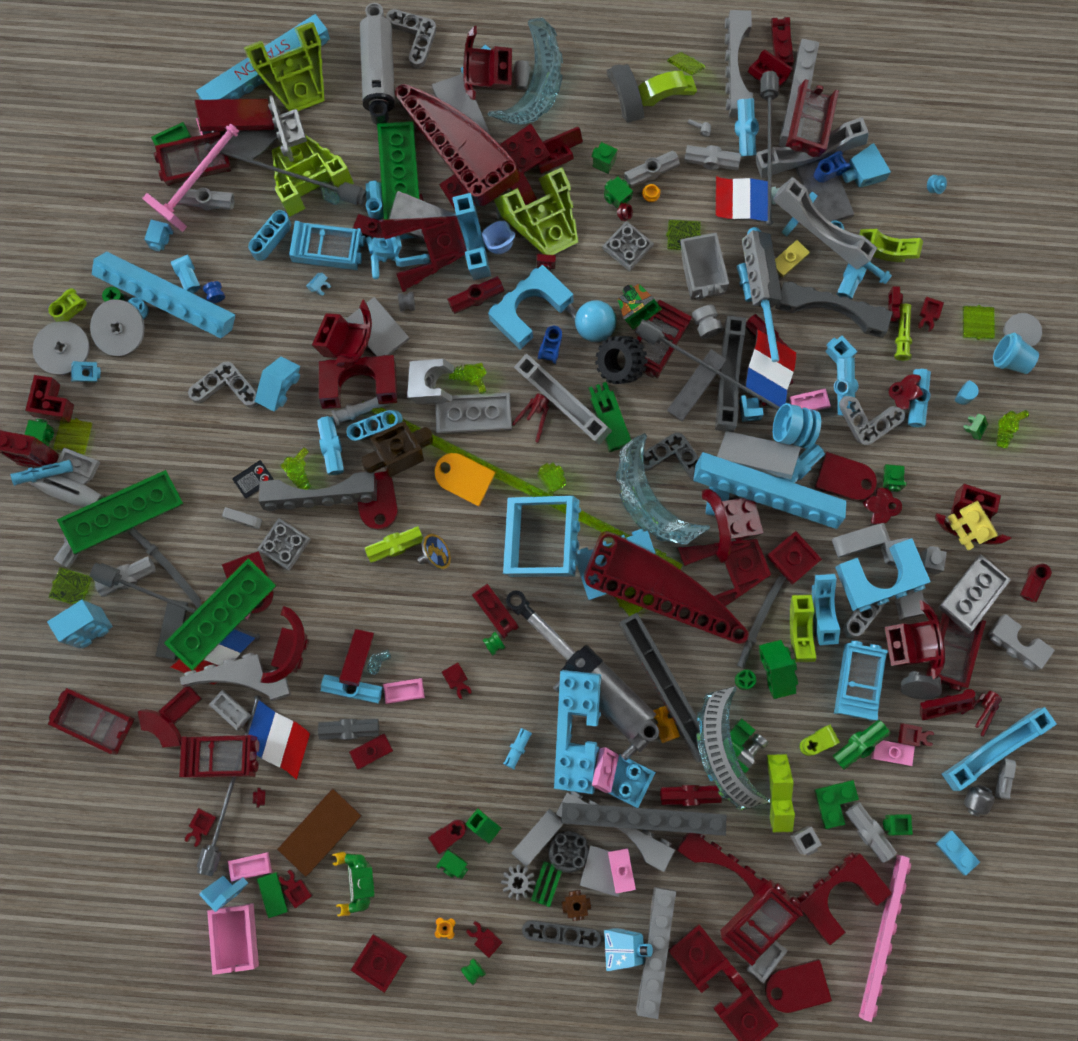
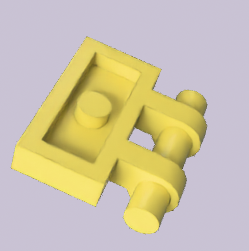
M978 501L960 509L963 517L957 519L955 514L947 517L951 522L952 530L957 532L960 537V543L965 545L967 550L974 548L971 542L974 538L977 539L979 544H982L998 536L997 531ZM966 523L972 531L966 534L962 527Z

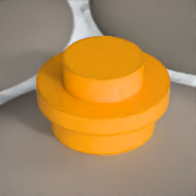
M655 184L646 185L643 188L642 196L647 202H655L660 197V189Z

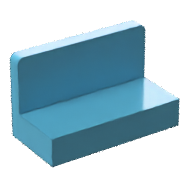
M222 876L202 890L199 895L216 912L235 898L248 882L243 877L232 885L225 876Z

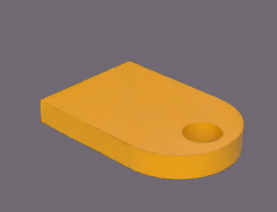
M449 453L442 456L435 466V478L442 488L477 506L481 505L496 474V471L459 453ZM444 462L450 465L448 473H444L441 470V465Z

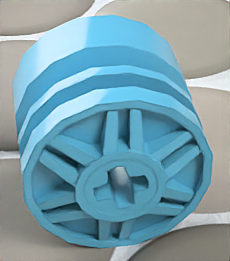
M788 403L783 404L777 411L773 422L772 432L774 440L805 449L811 448L820 433L821 415L816 410L804 407L801 409L800 406Z

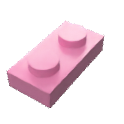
M606 747L599 749L592 786L604 793H611L619 755Z

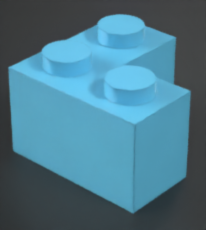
M279 357L266 367L261 374L255 402L272 411H276L280 406L283 407L287 401L286 392L300 378V366L283 357Z

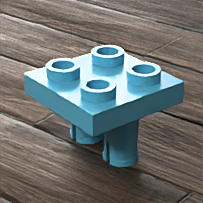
M619 754L612 791L609 794L638 808L656 772L631 759L625 761L621 754Z

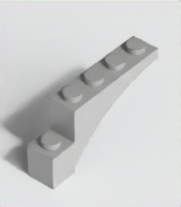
M254 653L245 654L242 656L243 659L236 661L234 658L225 660L223 665L220 666L215 664L205 666L204 670L196 672V670L184 673L185 676L180 677L181 685L184 687L204 683H231L264 693L269 696L271 701L291 696L287 678L275 683H260L264 670L260 656L258 654L254 655Z

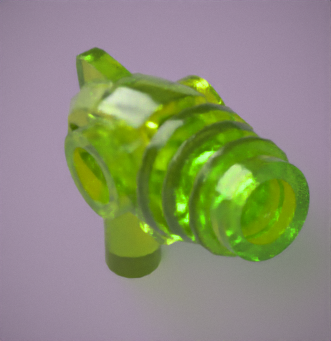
M482 363L465 364L464 368L460 365V367H456V370L454 367V372L449 374V379L454 381L456 379L463 381L464 379L471 386L477 385L480 394L487 392L482 379L487 371Z
M1027 410L1017 414L1014 411H1009L998 421L999 431L997 432L996 446L1008 448L1010 441L1014 437L1013 433H1016L1019 429V421L1029 417Z
M305 447L294 458L286 457L280 466L297 488L307 490L311 485L303 468L306 466V462L303 459L309 453Z

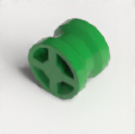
M108 287L102 293L104 302L109 300L125 301L124 295L116 287Z
M496 632L492 633L491 637L482 640L492 656L499 649L503 650L506 648Z
M742 670L735 676V684L741 690H748L756 684V675L751 670Z
M474 958L470 960L468 966L461 968L463 975L472 985L477 982L479 977L486 975L484 969Z

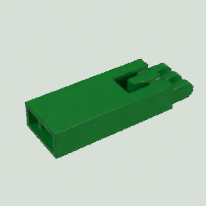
M603 382L604 390H601L599 384L595 385L596 393L592 386L588 387L595 416L612 430L604 439L610 453L627 447L632 441L614 392L609 390L607 382ZM602 402L604 409L609 407L610 411L603 413L599 403Z

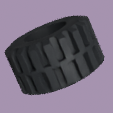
M632 336L610 337L602 342L603 345L598 347L599 352L595 356L598 357V360L595 363L599 367L597 368L598 373H602L601 377L606 379V382L613 384L631 383L643 375L642 372L647 368L644 365L647 364L648 359H645L647 352L643 351L645 347L643 344H639L640 341L638 339H633L634 337ZM620 350L623 352L626 360L623 370L617 361Z

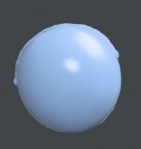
M500 220L487 226L483 230L482 236L484 244L490 252L503 254L512 247L515 233L511 231L506 221Z

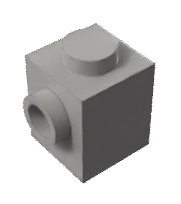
M934 546L923 550L920 558L926 572L939 574L944 571L947 552L941 551V548Z
M806 826L790 835L798 852L803 855L809 856L818 851L817 848L822 845L811 826Z

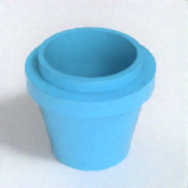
M1011 333L1003 337L993 354L994 366L1023 374H1028L1034 368L1039 358V352L1022 340V337L1017 333Z

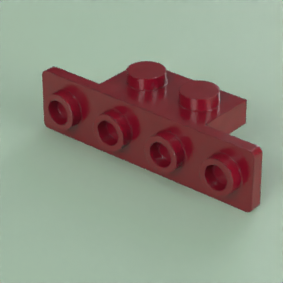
M575 127L543 141L551 156L536 166L541 173L574 159L573 153L569 148L583 142L581 129Z

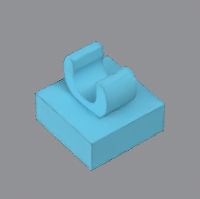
M317 273L306 285L310 291H316L319 295H324V292L321 291L322 285L328 289L331 286L328 282H325L328 277L323 273Z

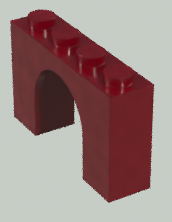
M394 355L366 356L360 358L356 364L348 368L336 366V360L319 361V401L322 409L341 408L342 385L346 380L357 375L369 376L376 381L378 404L398 403Z
M852 852L843 859V864L839 867L836 865L828 871L829 875L824 880L822 878L818 879L812 885L814 887L809 892L804 891L797 897L802 904L803 915L828 945H832L846 933L833 917L828 907V896L835 885L846 881L854 883L870 903L878 906L892 894L861 853L853 854Z

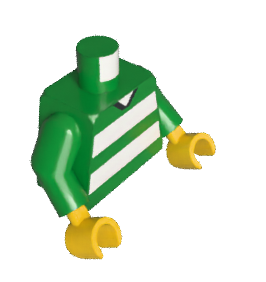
M345 852L332 854V856L337 858V862H333L334 866L347 864L350 904H337L336 907H341V913L337 914V916H349L351 913L368 909L370 900L375 896L372 866L361 854H346Z

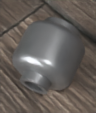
M977 785L969 789L964 804L970 814L974 816L986 815L990 812L995 798L989 788Z

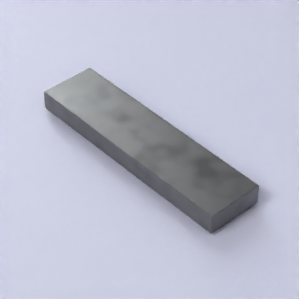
M711 349L703 359V362L720 370L726 359ZM700 364L667 411L680 421H683L714 379L716 373Z

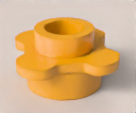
M439 917L436 920L437 928L434 933L436 938L447 937L452 939L455 935L453 932V927L456 924L455 920L452 918L444 920Z

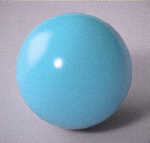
M592 300L586 302L576 313V329L580 336L587 341H604L613 334L616 328V314L612 307L603 301Z

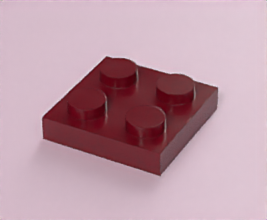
M797 531L767 555L768 559L792 585L822 560Z
M373 933L350 971L385 993L408 955Z

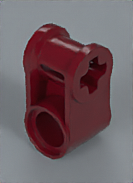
M456 819L444 828H440L429 836L428 839L437 853L441 854L464 836L467 826L464 821ZM454 824L456 826L460 825L462 827V829L460 830L461 834H459L458 832L454 833L452 831L454 829Z

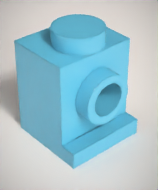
M151 220L144 240L150 249L154 251L164 250L165 245L169 242V234H173V230L168 223Z
M840 336L838 339L833 338L827 344L828 348L825 351L836 364L837 358L854 357L857 353V350L843 336Z
M73 361L71 363V382L95 383L97 378L100 379L101 371L100 367H97V362ZM87 370L89 372V375L84 376L82 374V371Z

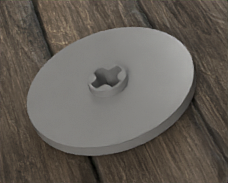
M109 300L102 303L93 313L90 331L93 341L100 350L109 355L124 356L132 353L139 347L144 337L145 326L141 313L134 305L124 300ZM115 324L119 325L120 331H116Z
M57 321L48 324L40 330L33 343V356L36 363L44 371L53 375L70 374L71 363L73 361L85 362L90 350L89 339L86 333L78 325L68 321ZM60 345L64 346L62 352L58 350L60 349Z

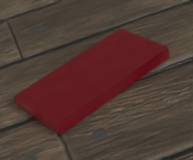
M268 99L194 101L200 131H227L225 127L230 124L239 131L274 130Z

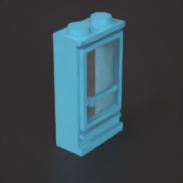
M295 221L289 256L292 262L357 270L358 264L362 263V253L360 251L361 247L365 245V236L362 235L360 228L351 229Z
M851 641V643L844 645L834 714H845L853 718L878 721V709L888 650L882 649L880 645L870 644V647L863 646V643L860 641Z

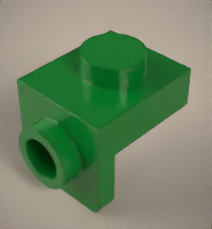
M911 814L885 815L886 819H883V829L887 835H913Z

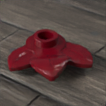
M908 375L901 382L891 385L888 393L895 400L897 407L908 410L910 400L923 396V391L917 385L921 380L920 375Z
M877 488L876 496L869 497L863 502L865 508L873 513L871 524L874 525L885 524L891 517L899 515L902 511L901 501L894 498L891 491L886 488ZM895 504L896 508L892 510L889 508V505Z

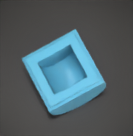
M970 380L967 381L957 394L955 402L962 405L970 403L978 395L977 385Z

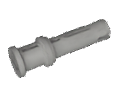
M376 397L353 406L348 404L345 408L336 411L331 410L336 425L339 426L342 422L350 419L353 421L356 419V416L388 406L389 404H378Z

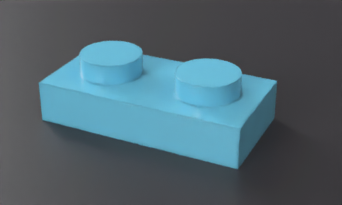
M949 831L936 843L940 850L965 876L980 863L953 831Z

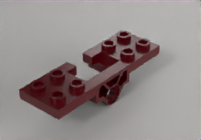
M529 124L499 144L515 161L518 170H522L524 174L551 156L532 124ZM454 175L439 184L454 209L452 197L468 194Z
M700 924L695 926L668 949L701 994L709 988L706 982L720 970H723L741 993L729 1006L725 1007L720 1001L713 1007L738 1041H761L779 1026Z

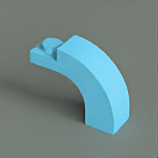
M835 574L815 575V583L812 585L813 623L819 645L839 644L840 627L835 612L837 580Z

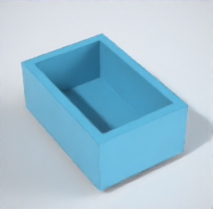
M80 600L47 621L59 642L77 648L89 646L92 643L91 640L106 635L109 632L108 630L113 627L101 607L84 600Z

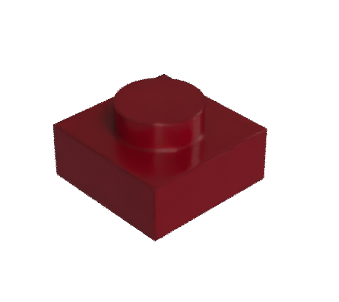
M537 254V268L543 265L548 270L555 269L556 255Z

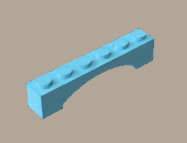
M1045 707L1037 708L943 772L942 776L953 791H961L976 781L982 773L1002 758L1032 739L1042 735L1057 725V723Z

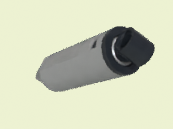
M370 3L365 9L366 18L360 22L362 103L364 109L370 111L372 122L377 125L387 123L389 120L388 111L395 107L392 24L384 17L383 8L380 4Z

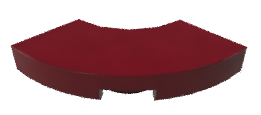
M148 709L137 711L141 730L154 734L160 740L162 748L181 746V735L173 722L170 723L163 717V714Z

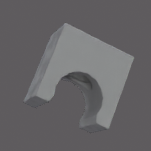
M445 359L410 361L407 398L417 404L452 402V395L440 388H436L435 385L437 379L442 374L454 372V365Z

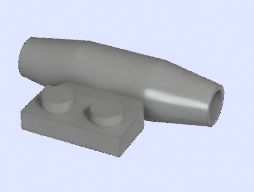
M66 448L63 449L57 463L70 459L73 467L72 472L38 479L34 483L28 482L45 494L75 506L85 507L104 498L101 494L85 485L93 479L100 462Z

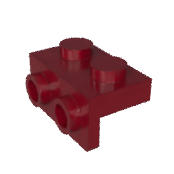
M764 49L747 72L757 80H760L763 73L767 71L776 72L779 77L780 89L786 83L793 68Z

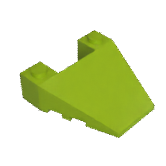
M313 22L294 28L301 45L300 47L274 57H268L264 44L261 41L243 47L250 65L288 111L295 109L300 111L325 101L321 40Z
M305 135L306 142L290 147L294 159L292 162H290L287 156L284 157L280 146L272 150L273 167L323 183L331 181L338 188L345 182L354 184L350 172L341 157L333 155L329 149L321 147L318 142ZM277 171L274 174L276 181L275 191L289 217L306 209L300 198L301 196L320 187V185Z
M563 167L539 178L546 196L526 206L518 188L494 199L501 217L546 255H554L578 243L576 222L573 219L572 213L573 201L570 199L569 192L571 187Z

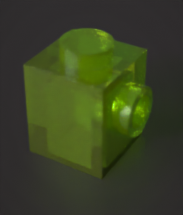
M554 462L551 464L546 463L538 469L537 477L550 495L566 485L563 469L559 465L556 466Z

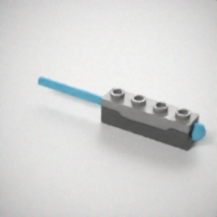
M752 227L742 239L751 297L754 306L763 308L772 362H778L779 355L771 308L782 300L771 234L761 232L757 227Z

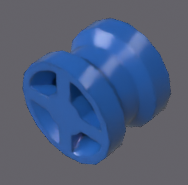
M214 281L203 286V290L207 294V301L218 303L225 299V294L221 291L222 285L220 282Z

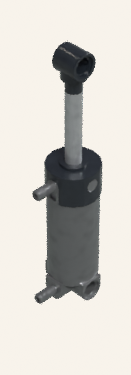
M515 590L507 595L506 602L509 610L515 612L518 616L522 615L567 660L566 665L560 671L568 670L601 674L599 711L631 744L621 754L625 761L636 751L641 752L651 741L658 737L659 729L651 721L656 713L603 662L604 660L587 644L575 652L529 606L531 603L522 592ZM519 597L522 602L519 606H513L511 599ZM560 680L553 686L556 692H559ZM646 727L650 728L653 732L651 738L644 735Z

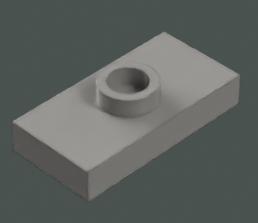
M221 690L209 704L238 731L252 716L224 690Z
M775 941L755 961L756 963L753 966L749 964L746 970L764 984L788 950Z

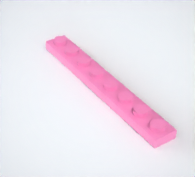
M901 855L896 856L889 886L892 894L886 899L859 1013L860 1018L872 1022L873 1017L875 1018L877 1015V997H880L883 986L881 980L882 976H885L887 972V964H885L887 955L889 956L892 951V943L890 942L892 935H895L897 923H895L896 916L901 912L902 904L900 899L906 890L905 877L911 869L910 858Z

